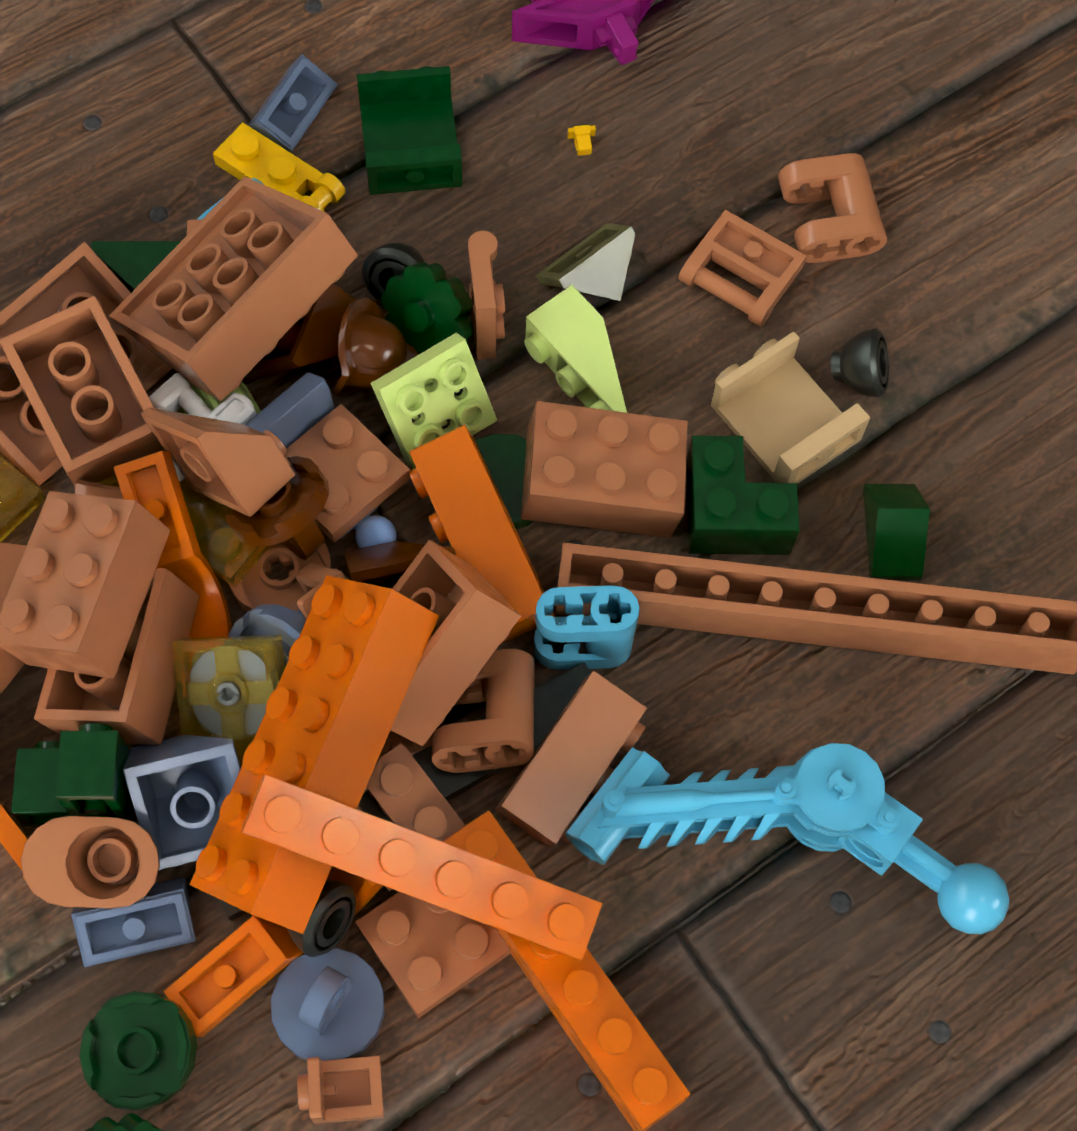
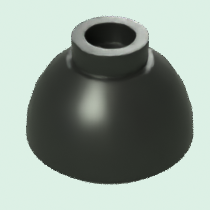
M400 243L380 246L370 253L363 263L362 277L369 293L382 303L381 296L386 290L390 277L404 273L405 268L425 261L420 252L412 246Z
M877 328L868 329L848 340L841 351H833L831 355L833 379L835 381L843 380L852 390L861 395L881 397L886 392L889 383V354L884 334Z
M327 879L304 934L288 929L292 941L307 956L314 958L326 954L342 940L355 914L356 899L353 888L340 881Z

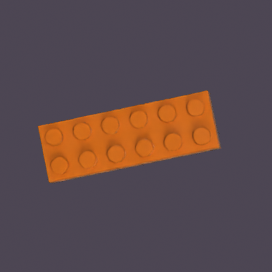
M326 575L322 586L317 590L312 599L311 611L300 636L290 649L289 661L277 688L271 693L267 701L266 713L254 740L245 750L243 764L231 792L222 802L219 819L207 846L201 851L197 859L196 871L189 885L249 914L304 934L332 866L241 832L261 778L266 774L357 809L439 615L391 588Z

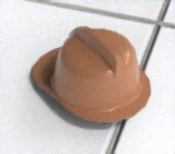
M67 816L51 819L36 828L26 841L21 857L23 878L31 891L45 902L63 907L113 909L131 906L144 898L156 883L160 867L158 848L149 832L134 821L118 817Z

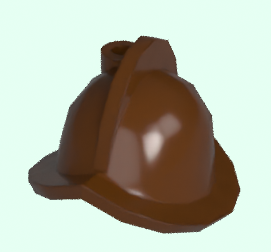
M367 297L359 298L349 304L342 316L338 335V356L342 376L332 391L337 396H340L347 386L373 389L371 385L373 381L419 355L414 347L406 343L405 337L395 324L384 318L382 311L374 300Z

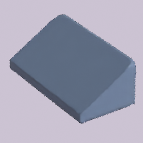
M301 54L286 70L248 126L291 153L338 83Z
M307 372L245 424V426L262 433L265 430L272 432L287 448L335 409L329 387L324 378Z
M184 877L155 883L144 898L131 906L113 909L74 907L71 914L84 967L196 941L189 893Z

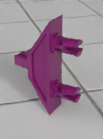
M530 0L532 4L512 11L511 41L584 50H594L606 45L620 65H624L637 59L636 52L639 42L634 34L637 33L638 24L655 0Z

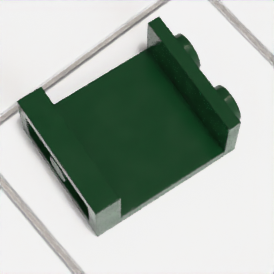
M425 66L410 70H379L372 73L356 74L369 195L462 187V157L460 143H457L451 98L450 66Z

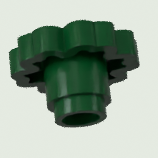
M425 262L405 268L404 273L389 278L386 290L381 296L382 304L389 312L385 319L395 324L405 337L406 343L414 347L418 354L455 333L465 338L468 343V338L473 333V324L468 318L472 301L460 279L456 277L447 279L445 270L440 264L433 263L429 265Z

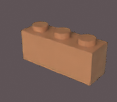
M593 670L584 678L535 750L533 758L526 763L495 810L547 847L556 845L560 838L568 843L569 840L565 838L566 832L581 814L579 809L590 793L595 796L613 773L614 769L609 765L620 748L628 753L642 735L646 726L641 724L639 720L647 707Z

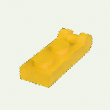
M243 122L213 152L215 164L237 179L241 180L244 176L250 179H259L265 186L321 211H324L329 203H337L346 192L343 184L334 175L321 173ZM308 190L313 192L310 196L304 195Z

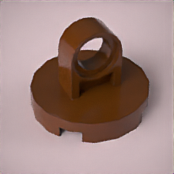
M293 456L287 457L291 463L290 467L295 473L292 479L251 517L233 509L231 515L225 514V521L245 545L258 548L283 542L295 555L306 560L325 542V537L314 520L325 506L329 496L328 481L311 459Z

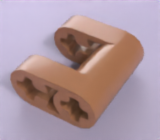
M847 153L794 161L780 170L778 180L783 199L786 202L802 204L831 200L836 217L809 221L795 231L794 240L799 252L807 256L805 262L819 263L862 257L873 254L885 246L887 243L886 231L866 163L861 155Z
M517 649L495 650L478 673L474 682L467 687L455 703L460 705L486 702V719L448 724L435 730L432 738V763L438 769L451 773H465L518 766L529 762L533 758L535 662L529 653Z

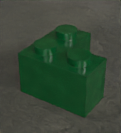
M692 436L686 460L689 554L790 555L800 531L797 483H746L743 436Z
M83 724L79 726L78 731H61L60 742L41 741L35 744V748L17 749L12 815L24 827H40L51 819L67 816L118 817L134 821L135 809L123 773V767L130 749L118 730H113L112 727L104 724Z

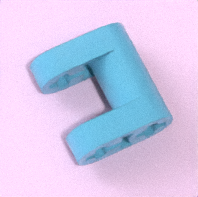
M614 585L557 587L549 589L537 601L535 613L537 629L533 646L535 657L545 667L555 670H570L583 662L588 669L620 666L626 662L631 654L640 608L637 598L628 589ZM583 603H591L590 616L582 614ZM555 605H564V610L567 614H578L561 617L550 616ZM553 641L566 642L568 644L564 645L563 653L558 654L553 653L551 645L543 643ZM572 642H586L587 654H579L580 643Z

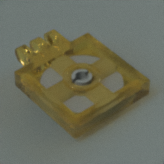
M282 635L181 638L173 641L172 647L181 735L234 739L242 767L245 750L254 740L266 713L267 701L271 693L277 688L285 670Z

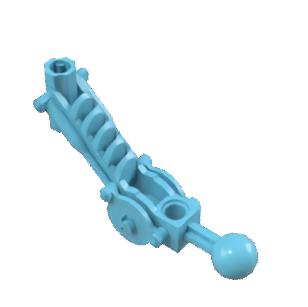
M830 743L812 749L797 761L795 765L778 766L765 778L754 779L759 768H750L737 780L726 781L731 770H722L709 782L699 783L703 772H694L681 784L665 785L669 780L670 774L664 770L660 762L645 751L641 752L632 747L571 825L565 836L574 845L576 850L588 859L604 865L622 840L627 838L643 837L638 849H645L653 845L661 836L667 835L672 836L666 847L677 846L689 834L700 833L695 842V845L705 844L717 832L728 831L723 841L725 843L733 842L747 829H757L751 839L752 841L761 840L774 827H787L801 844L816 851L835 852L845 849L881 876L893 862L937 893L938 906L943 918L952 928L964 933L983 934L994 930L1004 921L1009 908V895L1006 883L994 869L979 863H964L956 866L913 836V833L923 819L885 792V780L878 764L865 751L850 744Z

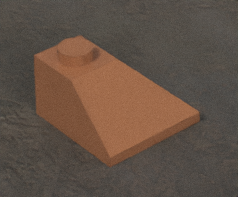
M149 407L140 414L164 449L170 452L173 462L194 491L244 515L251 517L295 476L292 468L284 458L287 454L286 447L277 436L268 430L262 433L239 423Z

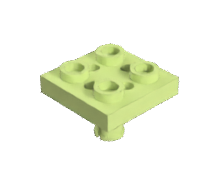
M457 333L371 383L406 464L412 469H415L416 466L409 451L463 425H466L473 436L498 421L466 339ZM463 388V391L459 396L454 395V392H459L460 389ZM447 419H450V425L446 429H442V426L447 424Z

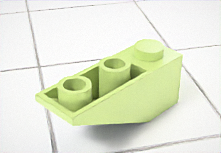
M573 285L526 316L524 343L529 354L538 363L542 364L545 362L556 374L559 386L569 397L573 398L576 396L587 408L627 413L604 318Z

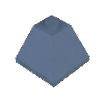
M181 735L162 740L161 745H140L131 748L123 767V773L139 825L149 832L158 848L159 870L197 861L201 851L207 846L219 819L222 802L230 794L241 769L234 739Z

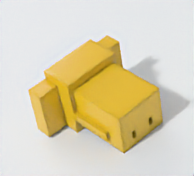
M595 125L568 128L567 137L568 139H574L578 156L590 155L592 153L590 137L595 136Z

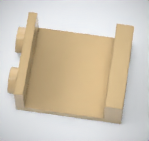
M794 331L780 341L776 339L767 341L755 352L753 358L743 365L733 364L722 371L715 380L716 385L711 402V407L736 436H743V444L776 483L798 484L861 441L870 420V416L858 403L842 413L795 360L794 356L800 338Z

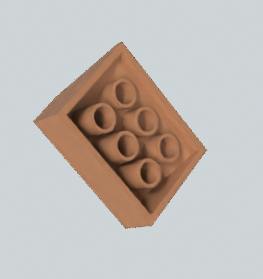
M244 176L109 317L191 384L221 402L230 392L239 387L243 378L265 355L269 354L276 347L277 342L309 312L311 306L330 285L343 276L346 268L358 255L328 213Z
M85 241L0 312V339L95 296L145 392L172 369L109 317L131 292ZM0 344V452L39 487L60 469L62 464Z

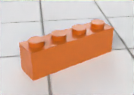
M466 425L409 451L416 466L415 469L410 470L409 475L421 499L427 496L430 497L436 513L430 515L429 520L439 541L442 544L449 541L451 547L455 550L456 556L474 566L521 615L508 637L501 644L537 628L535 622L537 601L545 591L480 449ZM553 610V613L550 614V616L556 617L555 612Z

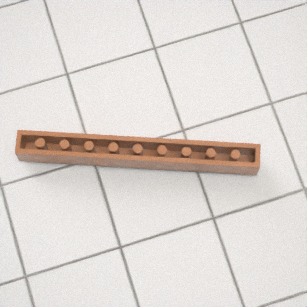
M563 543L558 587L612 585L624 587L631 591L638 600L640 608L637 624L1072 675L1077 672L1076 601ZM583 603L582 614L590 616L591 603ZM556 605L555 615H578L565 613L564 605Z

